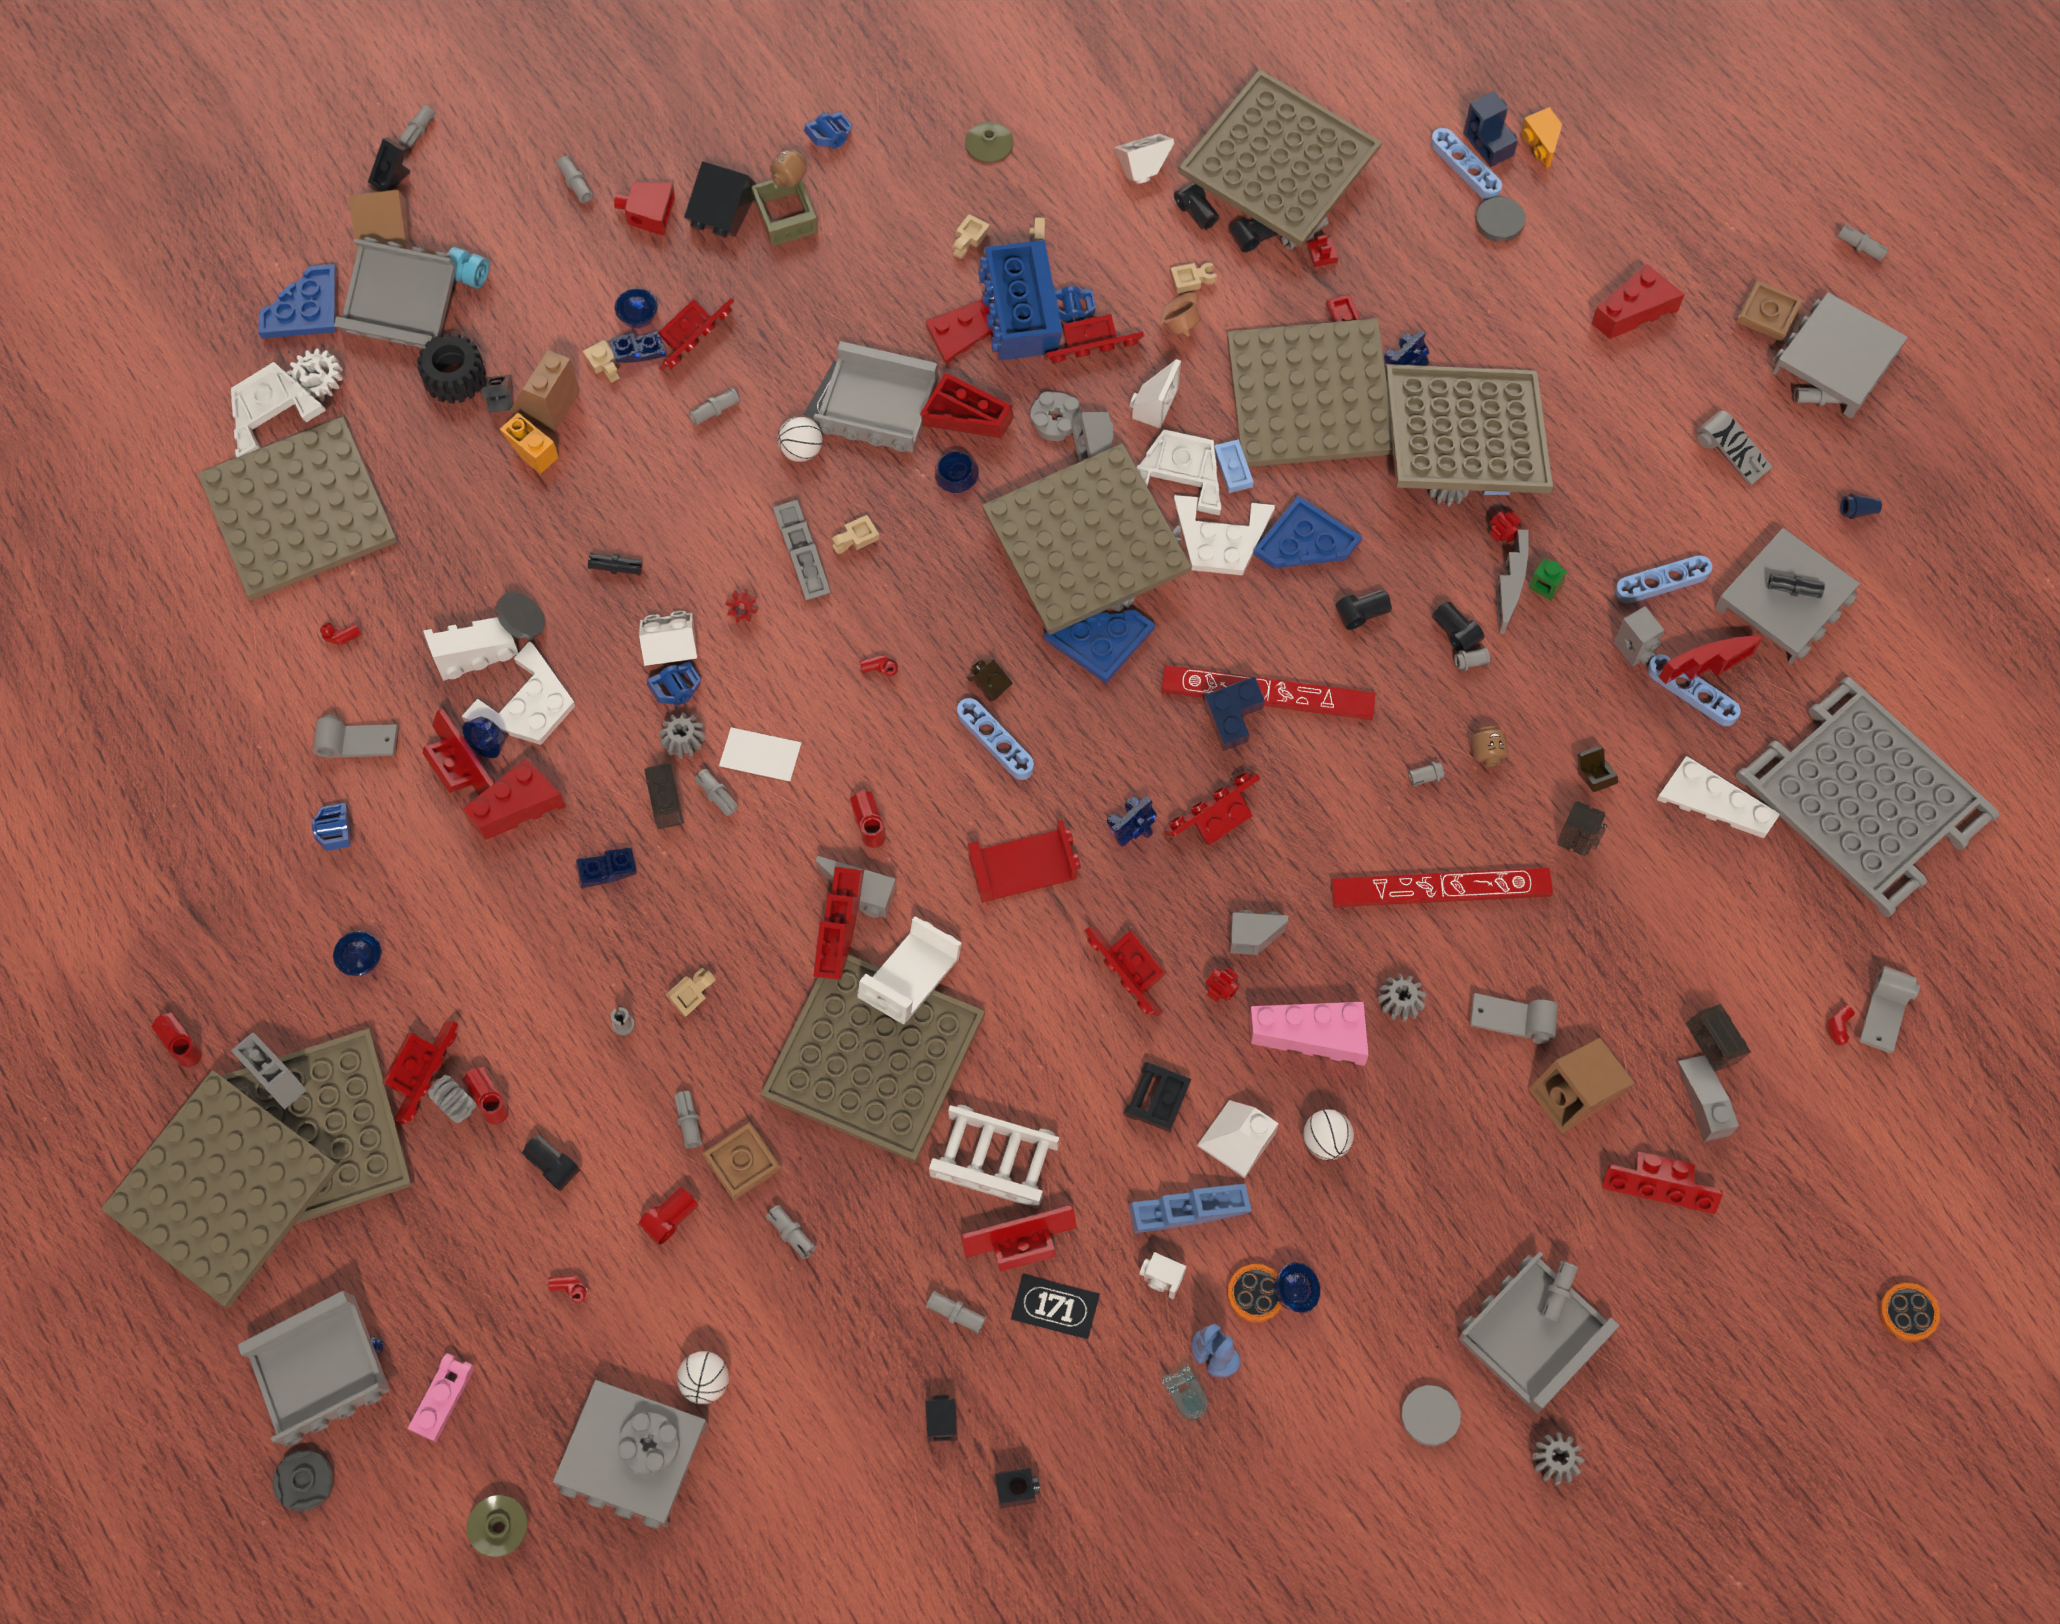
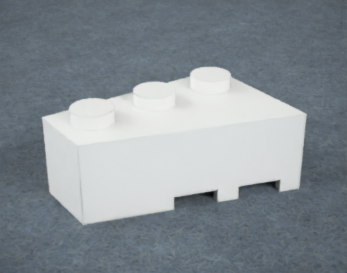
M498 617L472 622V627L457 629L456 625L448 626V631L433 633L432 629L423 630L443 681L459 678L462 674L473 670H482L492 663L507 661L518 654L512 635L502 627Z

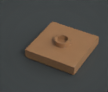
M1757 280L1736 322L1783 342L1803 299Z
M750 1122L702 1153L704 1159L733 1202L782 1170Z

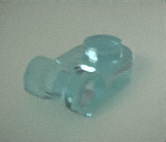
M1187 1364L1179 1368L1180 1372L1172 1376L1168 1374L1162 1377L1161 1380L1179 1413L1185 1419L1195 1421L1205 1415L1208 1401L1191 1368ZM1186 1382L1189 1389L1180 1393L1177 1386Z

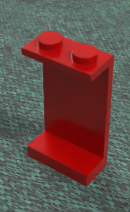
M1063 820L1057 821V830L1007 843L980 849L978 841L968 843V856L982 903L1077 879V869H1081L1080 860L1077 853H1072L1070 847L1073 844L1070 828L1065 829Z

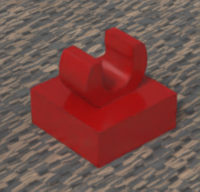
M1327 235L1317 237V240L1308 242L1307 249L1314 267L1338 263L1339 256L1332 237L1328 238Z

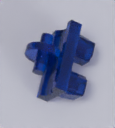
M1419 330L1415 335L1405 333L1399 341L1400 350L1389 349L1384 354L1386 365L1427 366L1429 364L1427 358L1429 349L1424 341L1426 337L1425 332Z
M1132 796L1125 804L1126 812H1128L1122 817L1117 813H1113L1107 819L1108 827L1114 833L1116 841L1120 846L1124 847L1131 839H1137L1140 835L1145 838L1153 835L1150 826L1155 822L1154 819L1157 817V814L1152 807L1153 802L1149 797L1146 796L1141 800Z

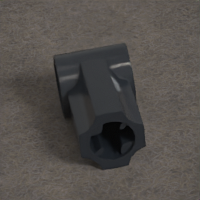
M1193 182L1174 192V199L1179 209L1183 212L1187 211L1200 229L1208 230L1219 220L1218 213L1206 199L1204 189Z
M1242 219L1230 228L1232 237L1243 253L1254 250L1261 241L1279 235L1257 220L1250 222L1248 219Z
M1384 589L1358 598L1355 595H1349L1340 599L1335 604L1337 612L1347 630L1356 629L1362 626L1368 619L1389 613L1392 610L1390 597Z
M1450 601L1440 605L1432 615L1434 621L1447 633L1451 645L1458 653L1461 650L1467 652L1484 639V632L1481 627L1473 620L1468 621Z
M540 1135L532 1138L522 1151L523 1156L543 1172L542 1175L559 1191H562L581 1171L564 1153L560 1154Z

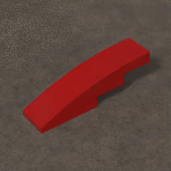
M1760 635L1735 637L1689 650L1667 661L1659 678L1665 685L1682 674H1685L1692 681L1708 670H1711L1718 677L1753 655L1763 638Z
M835 867L832 892L827 894L824 921H820L814 977L842 979L854 933L864 870Z

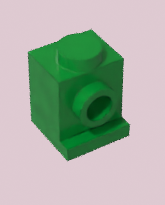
M1544 558L1533 574L1529 589L1552 601L1564 584L1567 571L1558 562L1549 561ZM1540 580L1550 585L1551 588L1549 589L1540 584Z

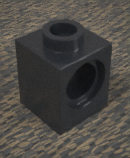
M948 1395L932 1396V1400L925 1401L928 1442L958 1440L955 1399H949Z
M1031 1468L995 1474L1000 1509L1035 1503V1494H1040L1038 1475L1032 1476ZM1015 1481H1022L1027 1486V1489L1023 1494L1015 1495L1010 1491V1485Z

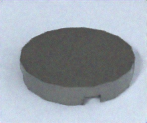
M1507 197L1490 198L1483 202L1477 210V229L1485 238L1494 242H1501V240L1511 241L1521 234L1525 225V213L1522 207L1514 200Z
M508 592L497 601L495 611H498V620L502 627L514 637L519 639L525 637L528 640H533L543 631L545 626L544 616L540 608L527 596L517 592Z
M310 1450L296 1451L286 1456L273 1475V1491L277 1500L286 1508L297 1512L311 1511L321 1506L329 1498L334 1487V1472L331 1464L321 1454Z

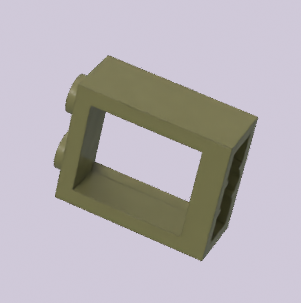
M773 180L763 181L751 186L754 204L772 247L818 233L817 218L801 180L796 186L790 188L780 187ZM796 194L804 213L771 223L763 203Z

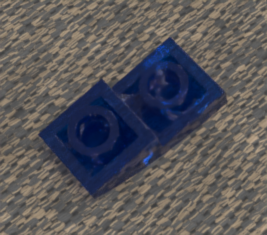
M659 330L635 338L632 332L609 339L615 362L633 363L665 357L666 352L661 337L657 334Z
M632 847L604 851V856L576 859L580 888L618 881L637 873Z

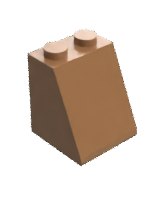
M399 190L349 195L354 239L364 240V237L378 240L379 244L387 245L388 242H394L402 245L403 249L410 250L407 200ZM355 244V247H356V255H357V251H358V247H359V246Z
M547 350L510 409V412L515 415L519 413L529 421L556 431L579 394L570 358Z
M1598 1038L1556 1060L1528 1090L1559 1131L1564 1134L1621 1097L1634 1084V1081L1601 1038Z

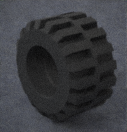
M449 333L444 334L442 338H439V336L434 337L433 342L428 341L425 344L426 349L421 348L419 352L420 357H417V368L424 387L433 398L437 397L440 402L444 403L445 400H448L449 404H454L456 400H459L461 403L465 402L464 398H473L475 391L479 393L481 390L480 384H483L485 380L486 370L477 345L466 336L461 338L460 334L450 336ZM453 364L462 365L454 372H441L447 366Z

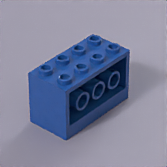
M1045 240L985 247L984 257H980L981 268L978 269L980 284L984 283L985 291L982 292L983 304L989 307L987 325L988 329L993 330L994 337H991V347L993 352H997L998 361L1040 356L1048 352L1057 351L1063 331Z

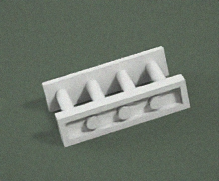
M950 1105L948 1110L949 1119L955 1120V1124L944 1157H941L940 1160L932 1158L929 1167L930 1177L1039 1209L1043 1191L1038 1189L1037 1182L1048 1148L1058 1150L1059 1137H1056L1055 1133L1050 1130L1039 1129V1131L975 1113L972 1108L965 1105H958L957 1107ZM966 1124L982 1128L972 1163L967 1168L956 1165L957 1163L954 1161ZM993 1132L1010 1137L999 1172L994 1176L985 1174L982 1170ZM1023 1140L1036 1144L1037 1147L1026 1182L1018 1184L1012 1182L1009 1176L1020 1141Z

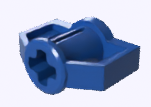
M841 112L831 115L823 113L815 121L805 124L804 132L816 146L837 149L846 142L851 134L853 125ZM836 123H838L843 130H840Z
M1068 286L1062 290H1055L1056 300H1061L1065 312L1059 310L1058 306L1061 320H1064L1066 323L1085 320L1094 314L1096 305L1092 289ZM1080 299H1085L1086 312L1082 310Z
M690 661L679 666H669L658 675L647 679V686L658 703L674 705L688 702L701 683V679ZM681 675H687L693 685L692 688H688ZM659 684L665 685L671 696H665Z
M346 803L321 807L315 818L312 819L314 838L326 851L351 846V826ZM340 815L339 817L324 819L326 817ZM341 835L343 836V837H338V838H333V839H328V840H322V839H325V838H330V837H335V836H341Z

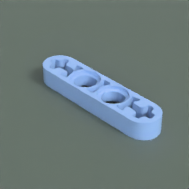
M1446 128L1436 129L1431 139L1432 149L1481 198L1487 200L1499 197L1502 188L1501 180L1452 131ZM1461 153L1465 158L1457 160L1452 157V154ZM1475 168L1479 170L1481 174L1478 176H1473L1469 174L1468 170Z
M1699 555L1624 577L1616 585L1615 597L1621 603L1629 604L1707 580L1712 571V562L1707 557ZM1696 565H1698L1699 568H1704V571L1701 572L1699 569L1694 570V568ZM1677 571L1682 575V580L1674 581L1669 577L1668 573ZM1652 578L1657 581L1658 587L1649 588L1644 580ZM1623 587H1626L1627 590L1633 589L1631 594L1627 591H1622Z
M1658 654L1651 659L1647 672L1653 680L1722 726H1731L1737 721L1741 710L1734 700L1700 677L1691 681L1685 674L1679 676L1688 680L1689 687L1687 688L1679 687L1676 684V679L1665 685L1659 678L1662 670L1658 671L1656 667L1661 664L1665 666L1671 658ZM1701 692L1708 693L1712 701L1703 703L1699 700L1698 694ZM1716 701L1720 702L1716 709H1713ZM1727 709L1732 711L1728 716L1723 715V712Z
M972 698L960 701L957 706L959 721L1014 778L1019 780L1028 779L1034 771L1032 757L978 701ZM965 708L968 710L974 709V716L977 718L976 723L971 714L964 715ZM988 724L994 728V732L990 735H983L980 733L979 728ZM1000 743L1010 744L1012 749L1008 753L1003 754L996 749ZM1015 755H1016V760H1017L1020 764L1023 765V764L1027 763V769H1026V770H1024L1023 768H1020V769L1017 770V762L1013 759V757H1014Z

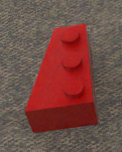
M1646 264L1597 306L1591 324L1611 339L1636 329L1642 323L1656 321L1660 316L1669 312L1671 314L1678 312L1685 294Z
M947 372L943 375L920 413L923 426L996 438L1003 437L1014 419L1012 405Z
M526 758L465 806L463 811L468 822L487 840L518 827L517 824L532 818L533 820L538 819L546 812L556 808L560 810L566 806L561 794Z

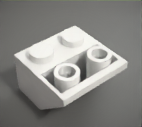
M676 611L671 613V616L649 615L644 620H640L639 638L644 666L697 658L692 613Z

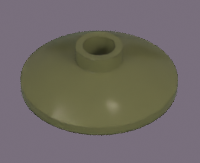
M982 122L972 127L965 138L966 150L971 157L980 162H998L1011 153L1013 136L1010 130L1000 123Z
M494 1495L480 1501L471 1511L467 1521V1535L470 1543L478 1552L489 1557H502L512 1553L523 1542L528 1528V1519L524 1508L515 1499L505 1495ZM500 1522L504 1523V1530L501 1533H495V1525Z

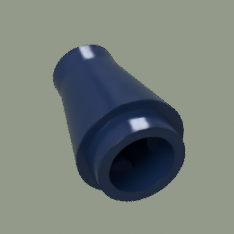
M1850 493L1848 496H1844L1840 502L1842 516L1849 519L1879 514L1882 510L1880 498Z

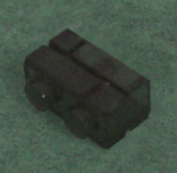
M671 763L644 769L657 828L663 829L682 825L684 819Z
M1579 801L1574 802L1557 841L1558 845L1568 850L1572 848L1573 852L1582 856L1588 855L1591 848L1596 850L1607 827V824L1603 823L1605 812L1596 808L1589 809L1588 805Z
M1722 1004L1701 1010L1685 1023L1715 1072L1737 1064L1751 1053L1746 1041L1738 1032Z

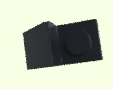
M383 138L368 183L382 192L392 191L411 171L402 165L407 149L390 138Z
M511 375L486 377L481 391L482 397L486 398L488 411L510 410L513 406Z

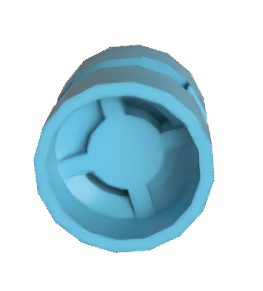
M452 247L447 254L457 264L454 281H462L465 285L476 289L481 288L489 273V260L474 253L470 255V252L458 247Z

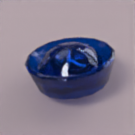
M634 288L620 294L615 302L614 309L617 317L625 325L631 328H643L649 325L655 318L658 303L656 297L651 292L645 289Z
M961 451L946 453L941 457L935 468L937 484L943 490L950 493H961L969 490L975 485L979 477L977 463L968 454Z
M476 717L465 722L462 726L464 738L473 750L483 757L491 759L499 756L504 746L505 738L503 732L493 721L485 717Z
M366 931L347 933L339 939L333 951L334 964L339 971L349 976L361 977L368 975L375 970L381 956L380 942L374 935Z
M1293 1262L1284 1266L1274 1281V1294L1279 1304L1287 1310L1299 1313L1311 1311L1318 1304L1321 1286L1314 1271L1304 1263Z

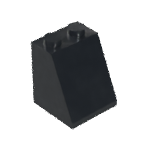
M702 161L684 218L691 223L690 227L704 231L705 228L713 230V234L719 237L727 238V235L736 237L753 203L751 186L757 185V183L746 174Z

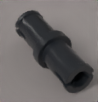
M592 552L589 554L588 569L611 571V574L615 575L618 572L641 575L642 559L620 557L619 554H613V556L594 554Z
M1770 573L1767 589L1789 592L1791 596H1798L1800 594L1821 599L1825 583L1802 579L1800 575L1790 577Z

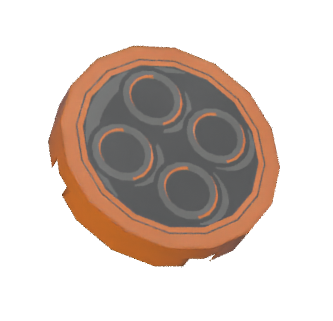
M1250 1264L1241 1267L1233 1274L1228 1284L1227 1299L1234 1313L1239 1318L1250 1323H1263L1272 1319L1280 1312L1285 1301V1286L1282 1278L1274 1269L1263 1264Z
M1902 1283L1895 1285L1885 1293L1879 1304V1316L1885 1329L1895 1335L1897 1339L1914 1343L1926 1339L1936 1330L1940 1322V1308L1935 1297L1924 1287L1913 1283Z

